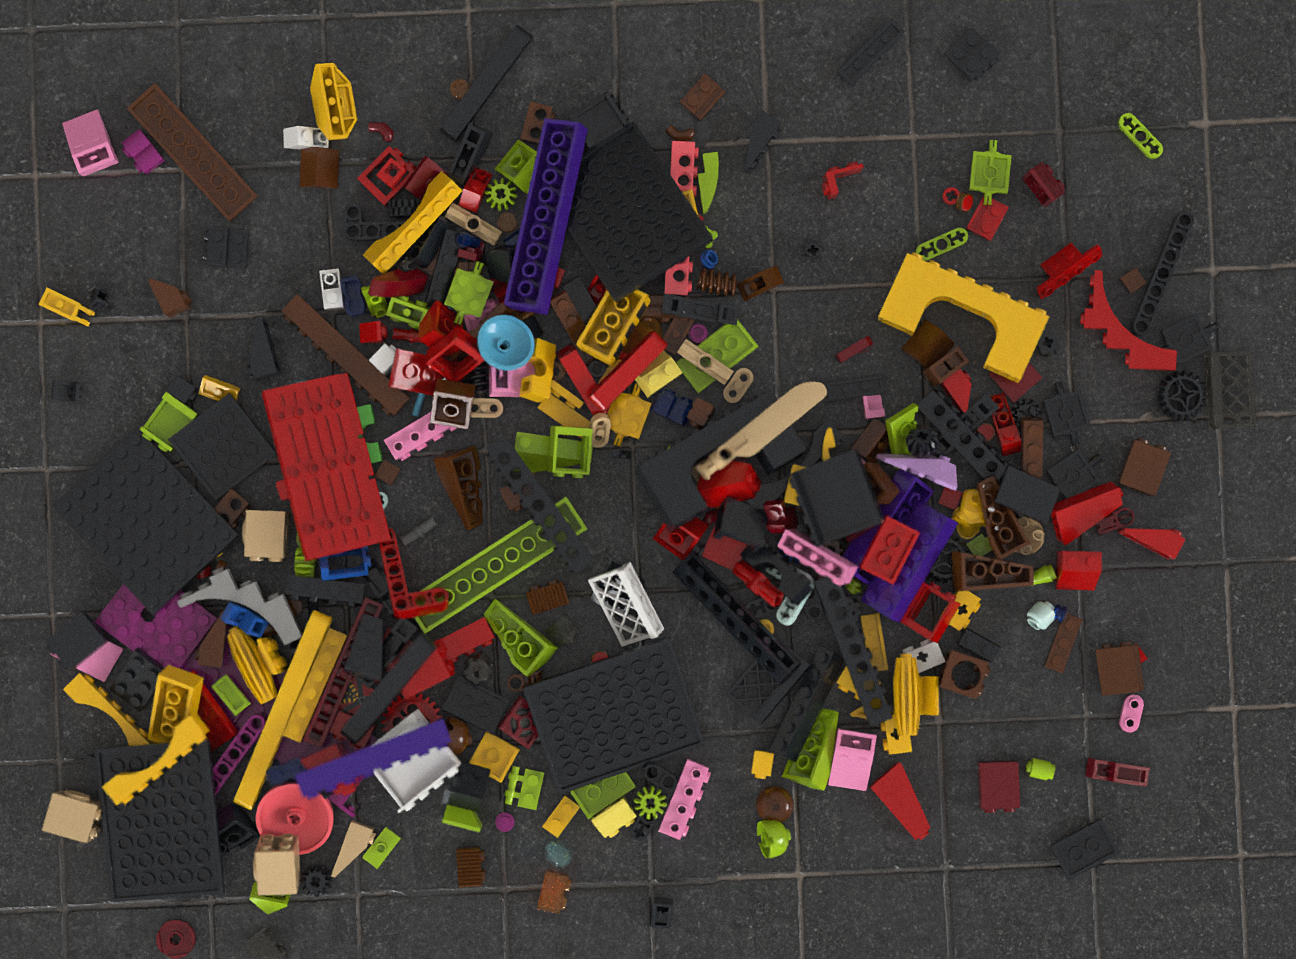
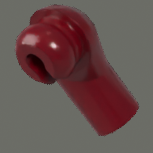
M718 510L705 513L704 523L711 525L715 522Z

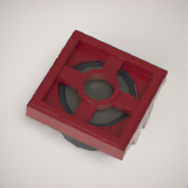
M519 696L497 728L525 748L530 749L539 734L527 700Z

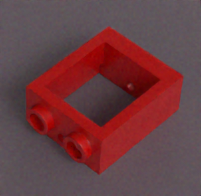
M390 146L357 178L385 207L388 206V201L394 200L405 189L403 185L416 169L412 162L408 161L406 163L401 158L403 154L396 147L392 149ZM391 154L395 159L398 158L406 165L404 168L409 174L385 196L367 177Z
M459 326L428 349L426 354V364L431 369L436 370L445 379L458 382L484 361L478 349L477 339ZM454 344L469 354L456 366L440 356Z
M923 582L900 622L930 641L938 643L961 603L955 600L957 597L947 591L945 594L941 592V587L931 582L929 585ZM931 592L949 602L933 631L915 621Z

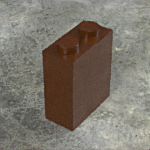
M1138 438V440H1132L1116 484L1152 497L1156 496L1171 453L1166 451L1167 448L1156 444V447L1149 445V441Z
M1131 641L1120 642V646L1113 647V643L1103 644L1100 649L1095 650L1102 696L1145 690L1138 644L1132 645Z

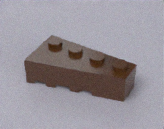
M952 551L953 589L971 591L1034 585L1033 566Z

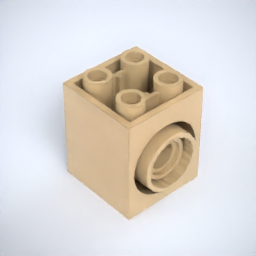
M246 510V518L244 519L242 540L245 545L244 557H249V561H264V557H268L271 562H283V558H288L290 512Z
M59 790L52 793L42 831L84 843L94 840L95 837L99 836L101 826H98L100 819H102L100 801L92 799L90 795L73 790Z
M290 833L283 834L282 836L265 834L259 837L253 861L254 879L257 881L258 895L297 894L301 880L298 835Z

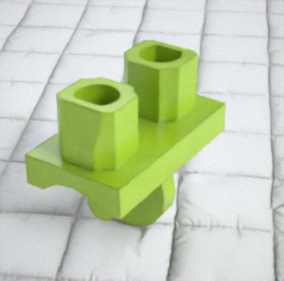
M370 285L361 287L371 315H376L377 318L385 316L388 309L386 298L370 296L368 294Z

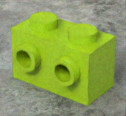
M408 296L391 297L386 315L390 316V319L399 323L404 321L409 323L408 326L419 329V324L430 307L427 306V303L420 300L413 302L409 300Z

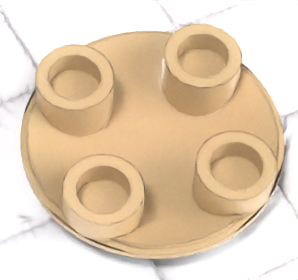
M1027 516L1017 518L1030 544L1016 552L1023 555L1032 554L1043 545L1045 538L1044 529L1038 521Z

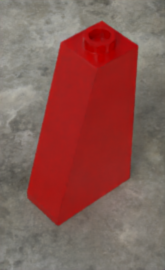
M570 343L555 352L592 415L594 416L598 413L606 414L608 409L611 408L610 406L601 411L587 398L597 384L573 344Z
M1110 481L1056 502L1051 512V518L1057 540L1064 546L1069 544L1123 505L1121 498L1123 497V492L1121 488Z
M897 761L869 787L915 840L918 838L922 840L929 834L930 825L902 764Z

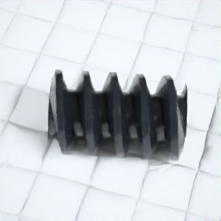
M483 362L470 371L467 375L471 376L465 379L471 385H476L475 395L485 394L489 391V388L485 387L489 380L484 379V377L489 376V373L483 371L489 368V366L483 364Z

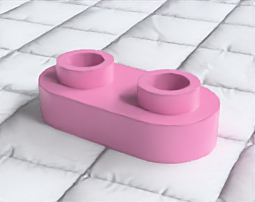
M1130 694L1123 701L1119 726L1125 732H1134L1139 727L1144 702L1138 695ZM1132 701L1137 702V706L1135 708L1131 706ZM1129 719L1133 721V724L1130 727L1127 726V721Z

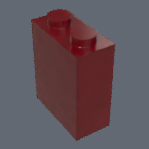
M1018 761L978 762L979 808L984 810L985 813H995L996 809H1004V812H1015V808H1020Z

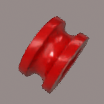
M954 187L947 188L942 194V200L947 205H954L960 199V193ZM952 191L955 193L956 199L949 201L947 200L946 193L949 194Z

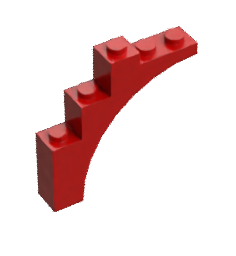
M1095 270L1094 275H1090V286L1094 287V293L1089 296V306H1093V309L1085 308V313H1081L1080 324H1084V329L1107 330V333H1103V344H1106V349L1129 350V353L1125 354V364L1129 365V369L1176 371L1177 350L1159 348L1142 341L1130 333L1113 314L1107 301L1103 287L1102 270Z

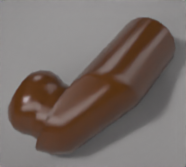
M670 125L665 131L675 141L689 142L695 136V132L691 128L678 131L674 126Z

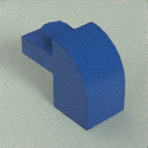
M229 602L220 618L225 623L239 626L246 634L261 638L269 624L258 612L240 603L238 605Z

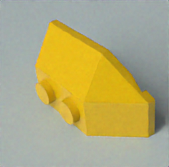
M334 63L315 64L310 91L317 127L328 140L346 139L357 121L351 82L337 69Z

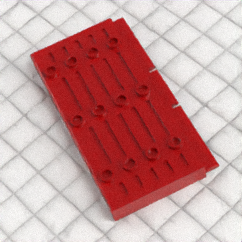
M348 373L331 375L263 391L262 397L305 562L391 540L376 479L369 480L368 477L373 476L374 471L365 438H358V435L364 433Z

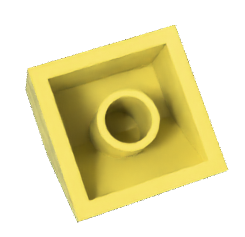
M663 351L635 381L648 398L678 378L682 371L673 358Z
M625 796L593 816L591 821L604 838L607 836L612 838L620 832L618 830L623 825L628 827L636 821L634 818L637 814Z

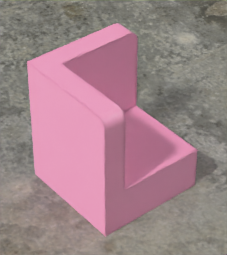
M880 394L862 396L865 420L885 417Z

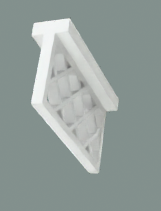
M631 562L624 564L620 568L588 579L621 646L647 638H656L664 630ZM618 574L621 584L611 581L612 576ZM600 580L606 583L605 590L599 588L596 581ZM609 585L619 589L617 596L608 592ZM622 591L628 593L629 601L620 597ZM606 596L615 600L613 606L606 603ZM618 602L627 606L626 612L616 608ZM630 607L637 611L638 618L628 614ZM614 613L624 617L622 623L615 620ZM626 619L636 622L634 629L625 625ZM638 625L644 626L648 633L637 631ZM623 629L632 633L631 638L625 640L622 634Z

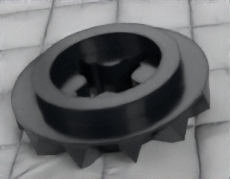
M1019 400L1011 409L1015 425L1020 429L1021 417L1024 415L1019 410L1026 411L1030 407L1029 413L1031 416L1041 418L1042 412L1040 407L1033 400Z

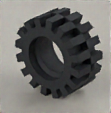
M407 199L388 201V217L409 219L421 201Z

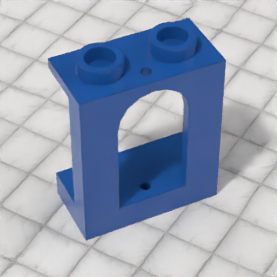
M368 546L319 558L322 581L368 575V567H371L370 555L366 556V553L369 552ZM358 555L363 560L362 564L355 568L329 571L327 558Z

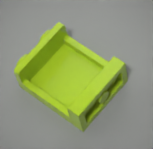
M165 392L162 397L163 400L146 424L141 426L140 430L143 432V437L149 441L155 440L159 443L157 447L167 453L168 450L170 452L175 451V448L168 439L200 416V414L170 393Z

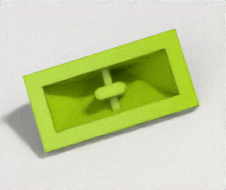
M254 882L249 900L268 915L287 907L291 894L258 895L257 882Z

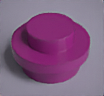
M702 324L692 325L688 332L689 338L695 343L703 342L708 334L706 327Z
M507 812L500 813L495 820L496 827L503 832L510 831L515 823L513 816Z

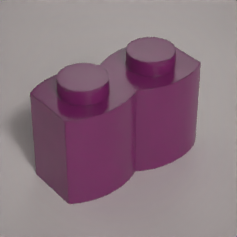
M140 129L121 142L124 146L122 148L123 152L128 158L133 157L136 161L133 165L140 173L143 171L145 174H149L165 161Z

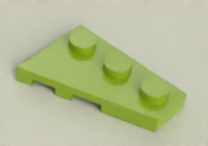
M912 403L885 421L891 454L912 455V452H909L907 449L906 437L909 435L910 430L915 429L917 426V421H914L915 412H918L917 404Z
M624 772L574 789L570 793L586 817L590 819L635 789L636 785L628 773Z

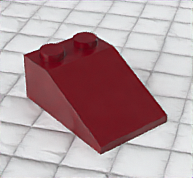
M1041 162L1030 169L1022 179L1042 206L1046 208L1065 193V186L1059 179L1056 180L1054 178L1051 167Z

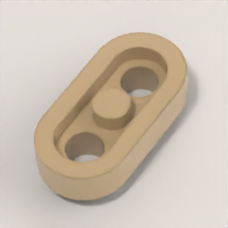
M741 368L737 370L723 391L724 399L727 402L737 403L753 382V374L749 369ZM741 375L747 376L745 382L740 380ZM731 390L736 392L735 397H730L729 392Z
M474 398L473 405H478V410L476 412L472 411L471 417L497 418L503 413V404L498 399ZM492 405L497 406L496 412L490 410Z
M605 413L594 415L590 421V428L593 429L592 446L595 448L603 447L609 441L611 422Z

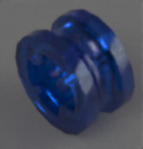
M1056 604L1054 620L1057 619L1058 622H1063L1067 611L1066 606L1060 607V604Z

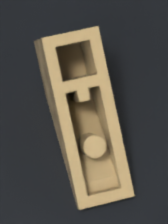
M355 820L351 821L333 869L332 877L335 878L369 844H373L376 833H373L374 827Z

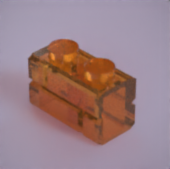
M549 869L546 870L537 909L559 914L560 910L565 909L567 899L563 897L565 891H569L572 881L568 879V874Z

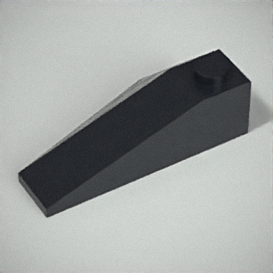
M233 803L217 813L221 854L224 856L230 854L229 850L238 846L240 849L246 847L261 836L245 811Z

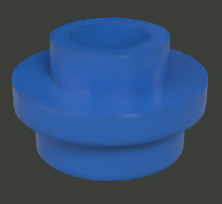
M705 250L700 254V261L705 268L711 269L717 264L718 256L712 250Z

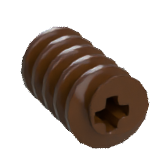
M703 267L699 274L697 289L701 286L702 292H705L707 287H709V293L711 294L716 289L717 295H720L722 290H724L726 297L731 292L732 298H734L737 285L736 274L733 273L729 278L728 272H725L722 277L720 270L714 275L713 269H710L707 274L705 267Z

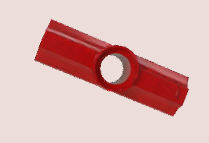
M744 560L735 564L732 573L743 581L755 595L761 596L773 607L783 601L784 594L771 584V581L760 571L753 569Z

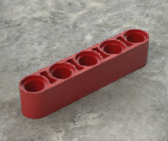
M654 330L651 331L589 393L587 398L603 411L663 352L668 344Z

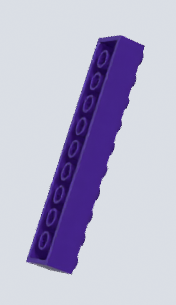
M544 118L504 305L512 310L548 315L588 131L580 122Z

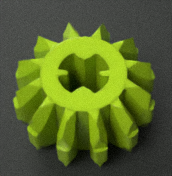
M501 178L500 184L495 179L493 180L494 187L491 184L487 185L492 191H485V195L491 196L486 199V202H492L490 206L492 209L498 205V211H501L502 205H504L505 209L509 210L507 203L515 205L511 198H517V194H513L517 189L516 187L509 188L512 184L511 181L504 185V178ZM503 190L505 198L502 199L501 197V199H498L497 192H502Z
M297 547L295 552V575L314 577L317 559L305 562L302 547Z
M651 786L650 792L647 791L646 787H643L645 794L643 795L638 791L637 795L641 799H634L635 803H641L635 807V810L642 808L640 816L647 812L646 817L650 819V813H653L656 819L658 818L656 811L661 814L664 813L660 806L666 807L667 803L660 801L664 800L666 796L658 797L661 789L653 793L654 786ZM647 798H649V800L650 798L654 799V807H652L651 805L650 807L646 806Z

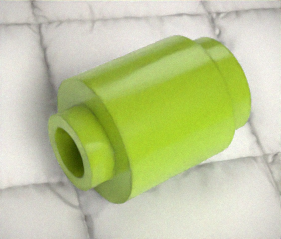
M1032 758L1031 761H1027L1025 772H1028L1029 777L1046 781L1048 779L1052 780L1055 773V765L1051 764L1050 761Z

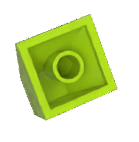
M517 140L494 169L508 181H511L518 189L528 194L537 151L522 141Z
M447 805L442 823L476 832L481 831L483 824L476 812Z

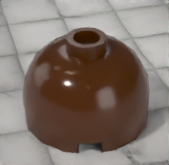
M447 717L448 721L445 720L444 723L451 739L450 742H447L448 747L455 756L460 755L466 746H470L472 735H469V728L462 720Z
M772 785L765 787L758 794L756 810L762 820H773L783 823L793 812V798L787 789Z

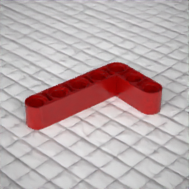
M388 527L391 540L379 543L394 616L398 619H407L445 611L449 606L448 593L443 588L408 594L394 530ZM387 555H394V557H392V558H388V557H386V556H387ZM393 571L398 572V574L392 575L390 573ZM397 588L402 589L400 592L394 591ZM438 598L444 599L441 602L436 601ZM418 602L425 603L424 605H417ZM401 605L405 606L404 609H398L397 607Z

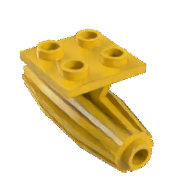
M239 626L228 630L230 634L227 635L233 659L250 691L261 705L275 699L278 693L272 674L276 675L287 671V662L283 656H280L276 640L271 637L260 638L257 640V645L251 636L246 634Z
M900 654V658H896L893 678V703L898 736L917 735L920 715H939L938 676H919L916 657H912V654Z

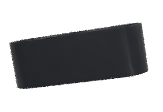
M440 215L410 246L407 252L408 259L421 268L427 267L441 245L445 229H450V221Z

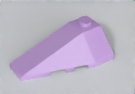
M877 454L876 458L906 471L908 470L955 491L957 489L956 465L950 463V458L940 454L938 458L929 455L928 458L923 455L921 459L919 455L913 456L908 454Z

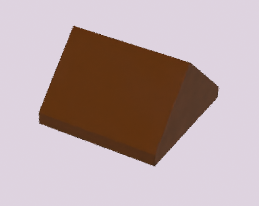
M322 147L301 149L299 187L338 189L339 150Z
M925 320L901 350L924 369H927L945 356L955 343L943 330Z

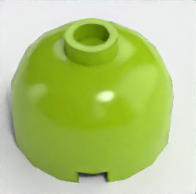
M763 820L757 823V836L761 835L762 843H759V847L764 857L769 859L783 854L788 847L789 840H791L789 829H786L779 821Z

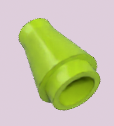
M1045 564L1033 572L1034 585L1053 582L1057 578L1052 564Z

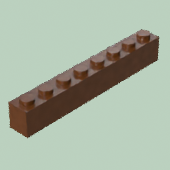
M298 294L281 310L285 314L283 318L289 324L294 322L299 327L297 331L303 337L308 335L313 340L311 344L317 350L322 348L327 353L325 357L331 363L336 361L341 366L339 370L342 373L350 374L355 379L353 383L358 388L362 389L364 387L369 392L367 396L372 401L376 402L378 400L383 405L381 409L390 416L392 413L396 416L411 400L402 390L389 387L390 379L382 374Z

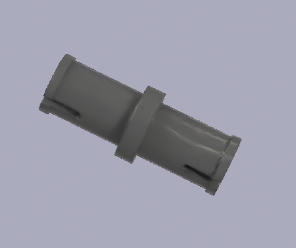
M431 515L419 525L415 524L414 528L400 536V539L408 547L418 538L425 537V534L438 526V523Z

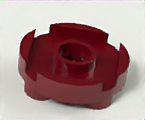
M180 919L166 922L156 935L158 949L172 959L186 956L194 948L196 942L195 931L190 923ZM174 934H177L181 937V940H179V944H176L175 941H171V938L174 937Z

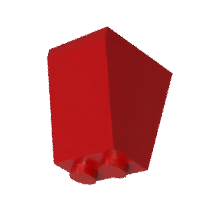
M731 461L721 470L717 469L712 473L708 480L701 475L697 490L708 508L720 506V503L727 497L738 501L755 498L756 493L761 488V481L751 464Z
M1056 551L1057 578L1055 589L1095 590L1101 574L1102 552Z
M439 640L434 641L438 646L402 689L401 692L405 700L455 674L454 664L451 660H448L445 654V646ZM399 659L388 664L390 670L399 661Z
M341 742L301 759V763L309 770L344 757L347 754ZM355 777L356 782L345 785L344 782L337 784V789L332 791L336 795L342 793L343 796L357 791L355 787L360 784L357 777Z

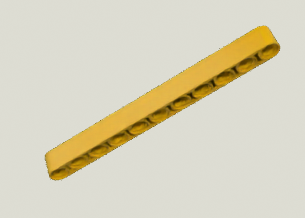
M316 610L311 614L233 803L249 810L253 809L284 737L282 734L296 705L298 695H300L328 632L332 617Z

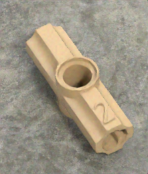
M452 203L445 215V218L493 246L497 244L503 233ZM477 220L479 226L476 229H470V221Z
M687 339L677 351L683 358L723 385L726 384L734 372ZM703 357L709 358L711 361L710 366L702 367L700 359Z

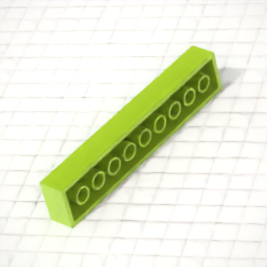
M567 497L555 504L577 536L587 530V527ZM553 516L545 519L546 526L552 527L555 524ZM532 519L422 589L421 591L443 588L448 593L449 606L445 611L414 617L425 634L552 553L555 544L552 540L548 542L543 536L542 532L544 529L540 524L536 526ZM559 532L556 539L562 543L567 539V535L565 532ZM442 598L436 599V601H438V602H441V601L444 600V599H442ZM418 602V603H417V605H424V604H425L424 602Z

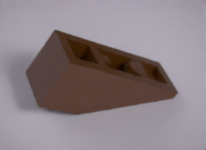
M225 609L200 645V649H196L195 660H198V665L220 668L223 666L227 623L223 622L220 618Z

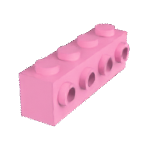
M430 412L386 438L384 442L395 460L400 459L404 461L411 457L410 453L417 449L419 452L428 446L427 442L432 439L436 442L444 437L443 433L447 430L452 432L458 428L430 423Z
M786 529L778 544V547L783 549L785 554L798 558L799 562L813 567L817 573L828 576L832 582L838 585L849 584L858 568L855 564L823 545L817 547L816 543L813 544L811 538L796 529Z
M687 758L659 827V832L678 840L682 836H686L689 826L686 825L688 819H693L697 809L694 808L696 800L700 801L704 790H701L703 782L707 783L711 772H708V766Z

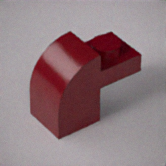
M784 500L766 501L763 506L768 518L766 527L770 533L782 534L786 529H796L799 521L794 507L786 508Z

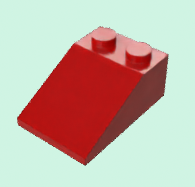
M1123 528L1117 531L1166 559H1175L1186 540L1181 537V532L1173 528H1168V530Z

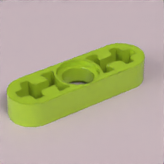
M1125 113L1119 118V128L1146 157L1156 159L1162 154V144L1133 114ZM1123 118H1125L1126 120L1130 118V125L1133 128L1136 125L1138 126V128H1136L1132 132V134L1129 132L1130 130H1132V128L1129 125H1127L1126 127L1123 125V123L1125 122ZM1137 131L1145 133L1146 138L1144 141H1138L1135 138ZM1150 139L1151 142L1149 143V145L1151 147L1157 146L1158 149L1156 150V152L1158 154H1151L1149 152L1151 148L1148 145H1146L1144 148L1142 145Z
M956 228L920 244L916 248L915 253L919 254L922 251V247L925 250L931 248L929 244L933 243V249L937 253L933 254V251H930L927 254L928 257L921 255L923 257L922 260L928 261L965 244L968 240V233L963 228ZM956 232L964 235L962 242L959 240L952 242L954 246H951V242L947 237L950 235V239L954 238ZM940 239L947 242V248L944 250H940L936 246L937 241Z

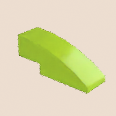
M718 152L702 154L705 173H700L697 177L703 214L708 212L716 191L719 168Z

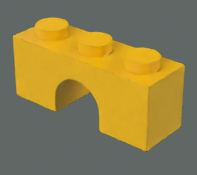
M537 338L534 339L533 355L528 361L533 364L535 375L532 374L521 379L519 396L539 403L548 400L551 394L556 345Z

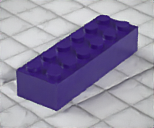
M899 468L892 479L893 483L900 490L891 503H882L879 506L883 516L886 515L905 525L918 501L926 504L934 490L916 476ZM880 524L853 540L841 556L858 566L854 577L868 586L875 575L861 569L859 565Z
M918 501L905 525L920 532L894 585L874 576L861 601L886 617L900 623L958 523L927 504Z

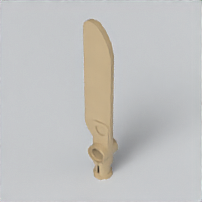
M806 382L795 386L709 455V459L702 465H697L698 472L703 478L708 480L712 473L717 469L721 470L736 456H753L820 402L827 394L826 387L820 382ZM720 451H726L729 458L722 459Z

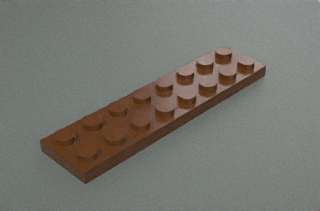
M156 83L127 107L128 111L229 222L258 197Z

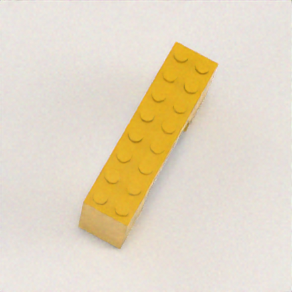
M907 253L880 311L878 321L913 336L925 309L930 304L936 301L952 303L987 319L995 329L996 339L983 368L1019 383L1049 319V316L1046 315L1047 312L1040 308L1034 310L1028 307L1029 304L1022 300L1016 302L1010 299L1011 296L1004 292L998 294L993 291L994 288L986 284L980 286L971 277L965 276V278H962L953 269L947 268V270H944L935 261L930 260L926 262L917 253Z

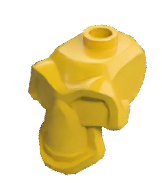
M966 489L963 492L959 507L952 514V519L958 523L956 531L963 539L969 540L979 533L980 527H986L978 489Z

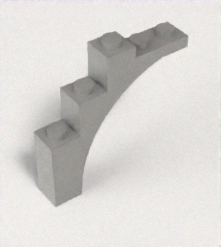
M221 567L213 571V576L209 577L212 585L209 582L198 587L199 591L193 594L191 591L180 595L182 599L177 601L180 608L201 599H224L238 602L262 615L277 631L284 645L301 638L303 635L284 594L279 596L277 592L267 597L269 601L266 602L257 581L252 583L251 580L240 584L241 588L239 589L229 568L224 570Z

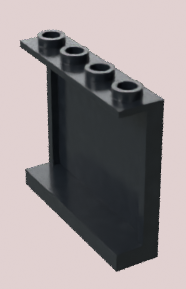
M858 448L790 473V485L792 489L796 490L798 495L796 496V501L799 507L803 508L804 522L806 525H809L811 530L810 538L813 544L816 543L817 547L885 522Z

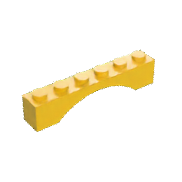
M441 171L428 185L420 205L411 217L394 232L375 241L363 256L382 274H385L458 197L462 190Z
M329 628L282 734L284 737L302 743L323 690L346 642L347 635Z
M83 672L79 673L63 689L76 703L97 707L110 715L122 728L129 745L156 743L147 739V731L142 727L138 728L134 724L135 720L128 713L125 715L120 710L122 707L117 701H111L107 697L108 692L100 686L98 688L93 683L95 680L91 675L84 674Z
M196 712L189 715L175 727L169 748L154 765L141 771L122 772L106 783L103 789L116 805L122 802L124 804L128 803L134 798L132 795L137 790L141 792L148 786L147 782L151 778L156 780L163 774L162 769L166 766L169 769L178 762L176 758L180 755L184 757L192 750L191 746L194 743L198 745L207 738L205 734L210 730Z

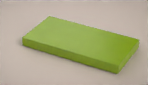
M737 319V325H723L697 347L731 369L759 346ZM683 357L676 362L682 374L698 394L716 380ZM703 357L700 359L702 367L710 366L711 361L709 358Z

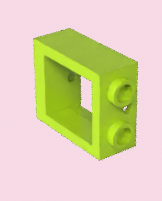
M550 426L547 472H552L553 476L565 477V473L572 474L573 478H583V475H590L593 429ZM558 434L582 436L580 469L556 467Z

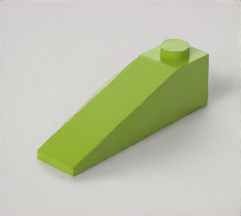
M517 432L515 450L532 473L547 470L550 436ZM558 438L556 467L561 468L580 464L582 441ZM593 446L591 447V459H592Z
M494 599L485 611L484 616L502 642L501 645L510 656L512 664L525 676H530L546 664L558 649L547 637L497 599Z
M821 709L797 761L794 762L788 759L782 775L783 778L809 788L825 790L831 773L839 712Z

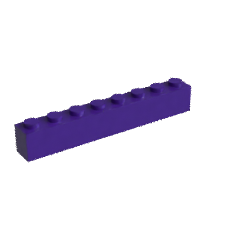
M441 719L296 774L295 777L302 796H307L308 799L319 796L318 791L326 789V792L337 789V784L344 782L345 785L356 782L355 777L360 775L366 778L374 775V770L381 768L382 771L393 768L392 763L400 761V764L411 761L410 756L418 754L421 757L429 754V749L434 747L437 750L448 747L447 742H450L451 739L444 720Z

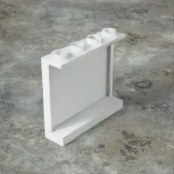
M417 709L373 745L430 723ZM434 747L429 749L430 753L419 757L416 754L410 756L411 761L400 764V761L392 763L393 768L382 771L381 768L374 770V775L401 807L398 813L404 809L406 811L410 810L416 805L414 803L416 799L423 800L430 794L428 791L430 788L434 787V789H437L444 783L442 780L444 777L448 776L451 778L458 772L457 767L461 762L449 747L440 750Z

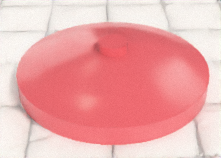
M297 781L283 782L269 789L261 798L256 812V825L261 836L265 834L282 836L287 833L298 835L300 855L307 854L321 847L328 839L334 822L333 808L329 799H324L320 791H318L319 796L308 799L307 796H302Z

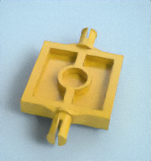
M636 383L632 393H621L611 403V408H609L607 413L611 422L610 429L617 434L613 445L621 447L624 436L640 439L652 403L644 401L639 397L641 388Z

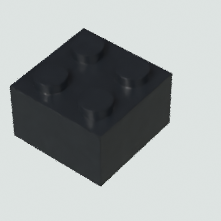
M460 761L461 764L457 767L458 772L447 779L442 803L479 813L491 769Z

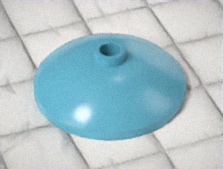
M498 315L488 319L480 328L477 336L478 349L484 360L500 370L509 371L523 367L530 360L534 352L535 344L532 332L524 322L513 316Z

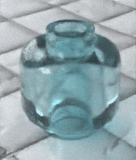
M562 840L551 841L545 847L547 850L544 855L545 859L555 869H564L572 862L573 851Z

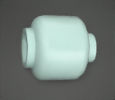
M1042 601L1036 602L1027 613L1028 623L1036 630L1046 629L1056 618L1054 606L1047 601L1045 603Z

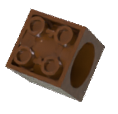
M948 649L945 662L938 677V686L977 699L978 696L982 695L984 685H982L983 679L988 677L990 671L989 662ZM962 661H970L974 665L973 669L976 672V679L974 683L966 685V688H958L954 685L956 682L951 676L954 666L961 664Z

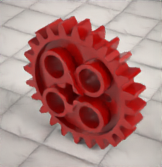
M420 694L418 698L414 695L405 700V698L402 699L398 695V702L392 701L391 704L393 706L387 707L388 714L382 713L386 720L381 721V723L386 725V727L381 729V731L388 733L395 727L394 721L397 718L404 720L405 718L401 715V711H404L409 716L408 708L411 705H416L423 716L429 719L431 723L442 719L443 716L437 715L440 708L434 709L436 702L429 704L430 697L423 700V694Z

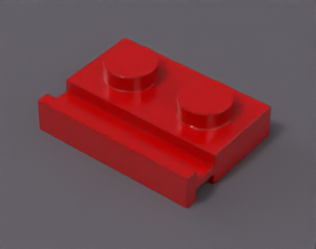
M983 195L966 229L991 241L1009 207L993 198L991 205H984Z

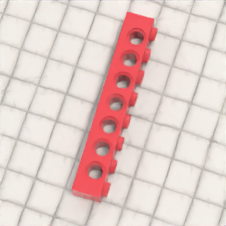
M672 141L670 175L682 192L692 189L694 197H696L697 185H693V178H697L698 166H694V159H698L699 147H695V142ZM683 157L690 160V164L686 167L679 164V160ZM682 176L689 179V183L685 186L678 183V179ZM689 257L666 271L665 294L685 297L688 296V292H692V281H688L689 273L693 272V262H689ZM675 272H682L684 279L676 281L673 278Z

